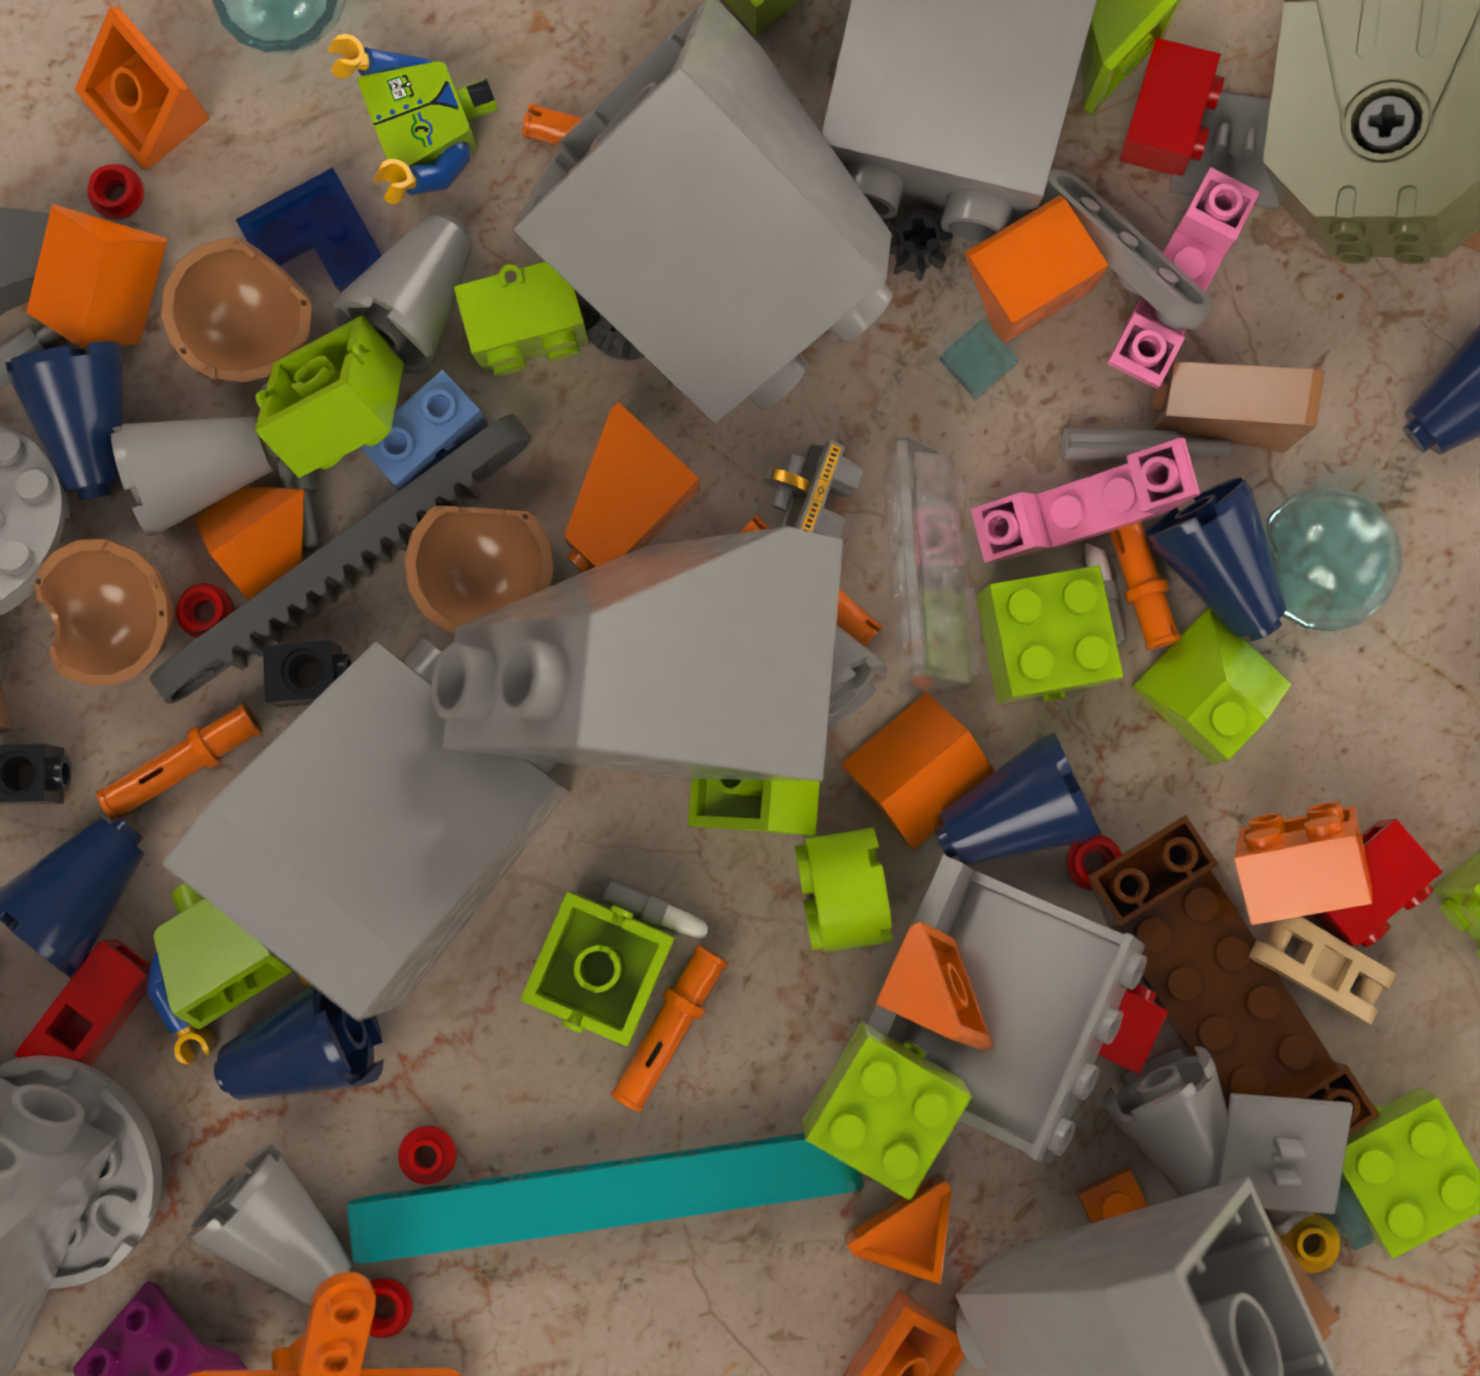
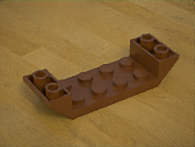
M1187 815L1177 819L1087 876L1109 928L1124 935L1125 933L1130 934L1145 944L1142 955L1147 957V962L1141 978L1148 989L1157 993L1155 1000L1158 1005L1168 1010L1166 1017L1191 1056H1198L1195 1047H1203L1208 1050L1216 1066L1227 1111L1229 1109L1231 1093L1350 1102L1353 1109L1348 1136L1380 1116L1348 1065L1332 1060L1278 974L1248 957L1256 940L1210 870L1217 866L1218 863Z

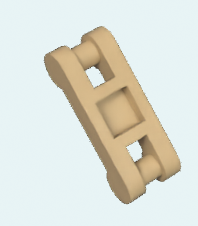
M1301 916L1268 922L1271 926L1263 941L1255 942L1248 957L1335 1006L1345 1015L1371 1026L1379 1011L1374 1005L1382 989H1390L1396 973ZM1292 936L1302 941L1294 959L1284 954ZM1358 975L1361 980L1354 994L1349 991Z

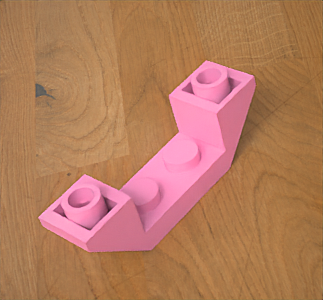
M1210 167L1173 232L1163 254L1206 292L1221 261L1236 241L1261 192ZM1140 295L1107 364L1158 390L1185 339L1182 336L1186 328L1178 331L1163 324L1156 316V309Z
M1180 437L1127 455L1128 463L1039 494L1019 492L970 509L984 563L997 562L1068 546L1163 515L1200 495L1185 438Z

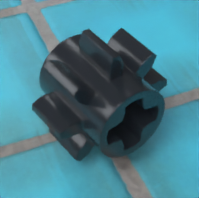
M912 206L910 217L903 222L894 217L890 219L888 229L892 235L897 237L891 238L889 255L895 254L897 262L894 273L896 275L905 269L915 272L918 281H922L925 269L931 264L937 269L942 270L944 268L947 258L938 249L949 247L953 234L940 232L938 223L941 214L939 212L929 217L919 214L917 206ZM918 237L920 244L926 246L925 250H916L914 242L909 241V238Z

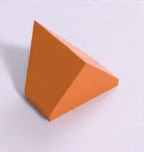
M243 487L194 517V521L209 554L248 601L302 562L304 489Z
M939 1172L919 1185L911 1200L902 1196L844 1235L846 1244L853 1256L941 1285L952 1194L951 1188Z

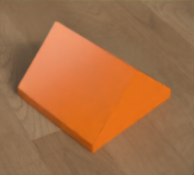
M119 7L109 8L74 90L140 167L146 169L156 164L207 122L210 117L190 88Z
M1061 195L964 252L996 341L1000 345L1006 344L1093 291L1109 266L1066 199Z
M52 204L26 313L78 347H88V343L109 341L119 342L120 345L140 344L167 238Z
M927 692L840 764L912 850L935 832V827L943 824L940 816L941 811L995 772L970 731Z
M921 921L910 925L875 1004L959 1043L982 1051L994 1047L956 939Z
M899 1289L843 1376H953L964 1360L965 1354L960 1346L957 1330L953 1325Z

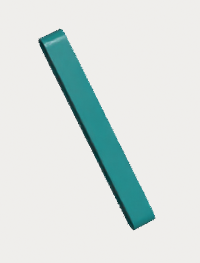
M804 1133L378 1194L346 1202L353 1263H371L845 1194L863 1189L864 1180L863 1174L860 1171L806 1141Z

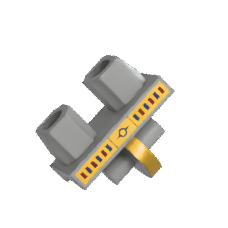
M832 440L826 441L825 446L813 444L810 445L806 459L796 454H790L785 470L769 468L764 478L765 483L777 489L771 506L786 512L781 527L788 526L840 538L845 524V517L823 508L827 495L831 491L844 498L853 496L863 474L861 467L842 456L845 446Z

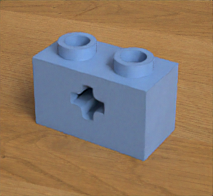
M442 369L395 410L391 432L381 442L373 446L363 445L360 448L400 491L489 425L480 409Z

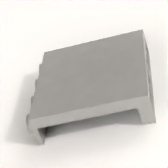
M943 855L913 924L921 921L956 939L994 1047L982 1051L948 1039L879 1005H876L868 1025L901 1044H904L906 1040L916 1044L927 1053L925 1058L964 1081L972 1098L959 1120L1028 1153L1030 1158L1051 1163L1055 1154L1061 1156L1065 1152L1072 1139L1075 1123L1070 1121V1118L1079 1098L1086 1100L1095 1086L1099 1067L1095 1066L1094 1063L1102 1044L1109 1045L1120 1028L1123 1012L1118 1010L1125 991L1127 988L1133 990L1143 975L1147 962V957L1142 955L1145 944L1130 934L1125 933L1124 935L974 871L964 863Z

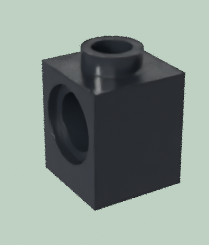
M332 640L263 645L265 701L279 708L311 705L352 664L350 655L343 654L342 647ZM319 660L322 666L321 679L310 688H302L298 680L300 668L307 661Z
M49 744L0 745V805L64 804V791L69 789L71 783V766L69 759L64 757L63 747ZM29 760L34 766L35 776L33 782L27 788L22 789L17 780V773L20 766Z

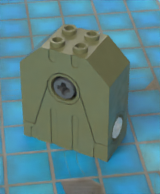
M1284 0L1263 164L1280 204L1329 257H1336L1337 260L1344 263L1363 264L1369 262L1371 257H1394L1400 263L1416 265L1427 263L1430 261V258H1446L1480 230V0Z

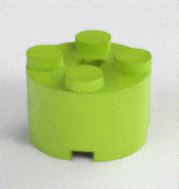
M874 827L805 838V844L794 846L802 894L813 893L814 899L803 900L812 950L823 949L824 953L893 942L890 931L892 923L882 864L880 865V862H877L875 848H879Z

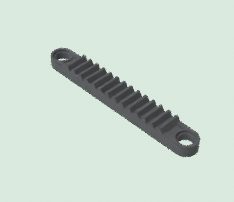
M514 414L506 415L496 420L165 661L151 674L150 681L165 702L172 704L191 695L231 665L244 670L247 668L246 654L251 652L262 657V646L266 639L280 644L284 641L282 634L284 626L287 625L295 630H299L302 627L300 615L303 612L313 617L320 614L318 601L324 599L334 604L338 601L336 588L342 586L350 591L356 588L355 574L359 572L369 578L374 575L372 567L374 560L377 559L385 564H389L391 562L390 549L394 546L406 551L409 543L408 536L429 509L436 505L463 507L461 497L465 494L475 499L481 496L479 484L519 455L528 446L532 437Z

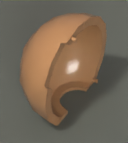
M229 237L200 244L176 263L163 287L161 317L170 344L190 367L215 381L216 379L248 382L268 377L274 362L302 348L309 337L312 306L307 294L278 264L258 248L241 238Z
M436 505L427 511L412 531L404 559L408 591L420 611L438 627L455 635V627L550 587L554 572L548 537L536 517L529 511Z
M107 539L76 540L53 551L42 563L36 578L40 580L39 582L35 581L33 585L37 601L47 607L54 622L55 639L49 650L54 669L60 675L86 686H115L140 675L166 648L174 618L173 599L165 578L143 553Z

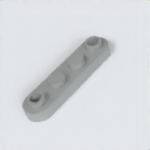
M1050 169L1040 206L1059 195L1064 197L1108 265L1117 273L1116 278L1124 288L1133 293L1140 294L1156 309L1155 313L1158 319L1166 326L1178 331L1184 328H1199L1213 309V303L1208 294L1084 181L1067 171Z

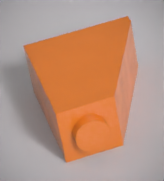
M619 401L609 412L564 534L568 546L572 549L566 558L581 573L646 546L701 490L700 479Z

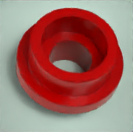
M108 164L99 167L93 172L89 179L87 195L90 204L100 215L108 219L120 220L133 215L140 208L144 199V186L140 177L131 168L121 164ZM125 187L126 191L120 199L116 201L110 200V194L113 189Z
M199 583L189 587L182 593L176 606V617L179 625L187 634L195 638L200 637L234 612L233 602L227 592L210 583ZM205 603H213L215 607L213 618L209 621L201 622L198 617L199 608Z
M1104 835L1093 837L1091 841L1072 844L1068 849L1066 855L1068 875L1076 885L1083 889L1093 891L1087 878L1092 873L1084 866L1085 856L1089 852H1097L1103 859V866L1122 855L1119 846L1112 839Z
M432 1125L420 1126L408 1133L402 1140L398 1151V1161L404 1175L411 1181L421 1185H432L445 1179L453 1170L457 1159V1149L452 1137L442 1128ZM427 1145L435 1150L437 1159L434 1165L424 1166L418 1161L417 1150L420 1146Z
M390 1277L376 1278L370 1281L374 1288L375 1301L379 1297H388L394 1303L395 1309L392 1315L383 1316L375 1308L369 1335L376 1338H389L400 1333L409 1323L413 1313V1299L408 1288L400 1281Z

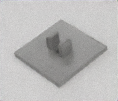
M1221 92L1215 111L1205 108L1200 126L1210 128L1201 160L1190 159L1183 177L1175 174L1171 175L1169 193L1194 197L1210 167L1261 192L1254 206L1277 209L1279 207V200L1263 164L1271 99Z
M1231 1093L1217 1186L1249 1177L1263 1209L1335 1214L1353 1109L1350 1102Z

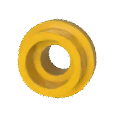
M1316 1213L1305 1217L1295 1224L1289 1232L1280 1236V1239L1307 1273H1317L1326 1270L1335 1262L1340 1251V1238L1335 1226L1328 1219ZM1316 1233L1320 1238L1318 1250L1310 1254L1305 1253L1303 1249L1304 1239L1309 1234Z

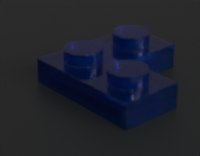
M333 167L235 219L247 242L258 248L279 266L315 248L340 293L382 256Z

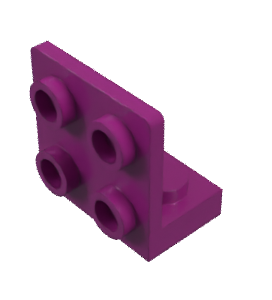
M148 1281L75 1364L73 1373L75 1376H187L200 1371L248 1370V1368L237 1353L201 1344L161 1287L156 1283Z

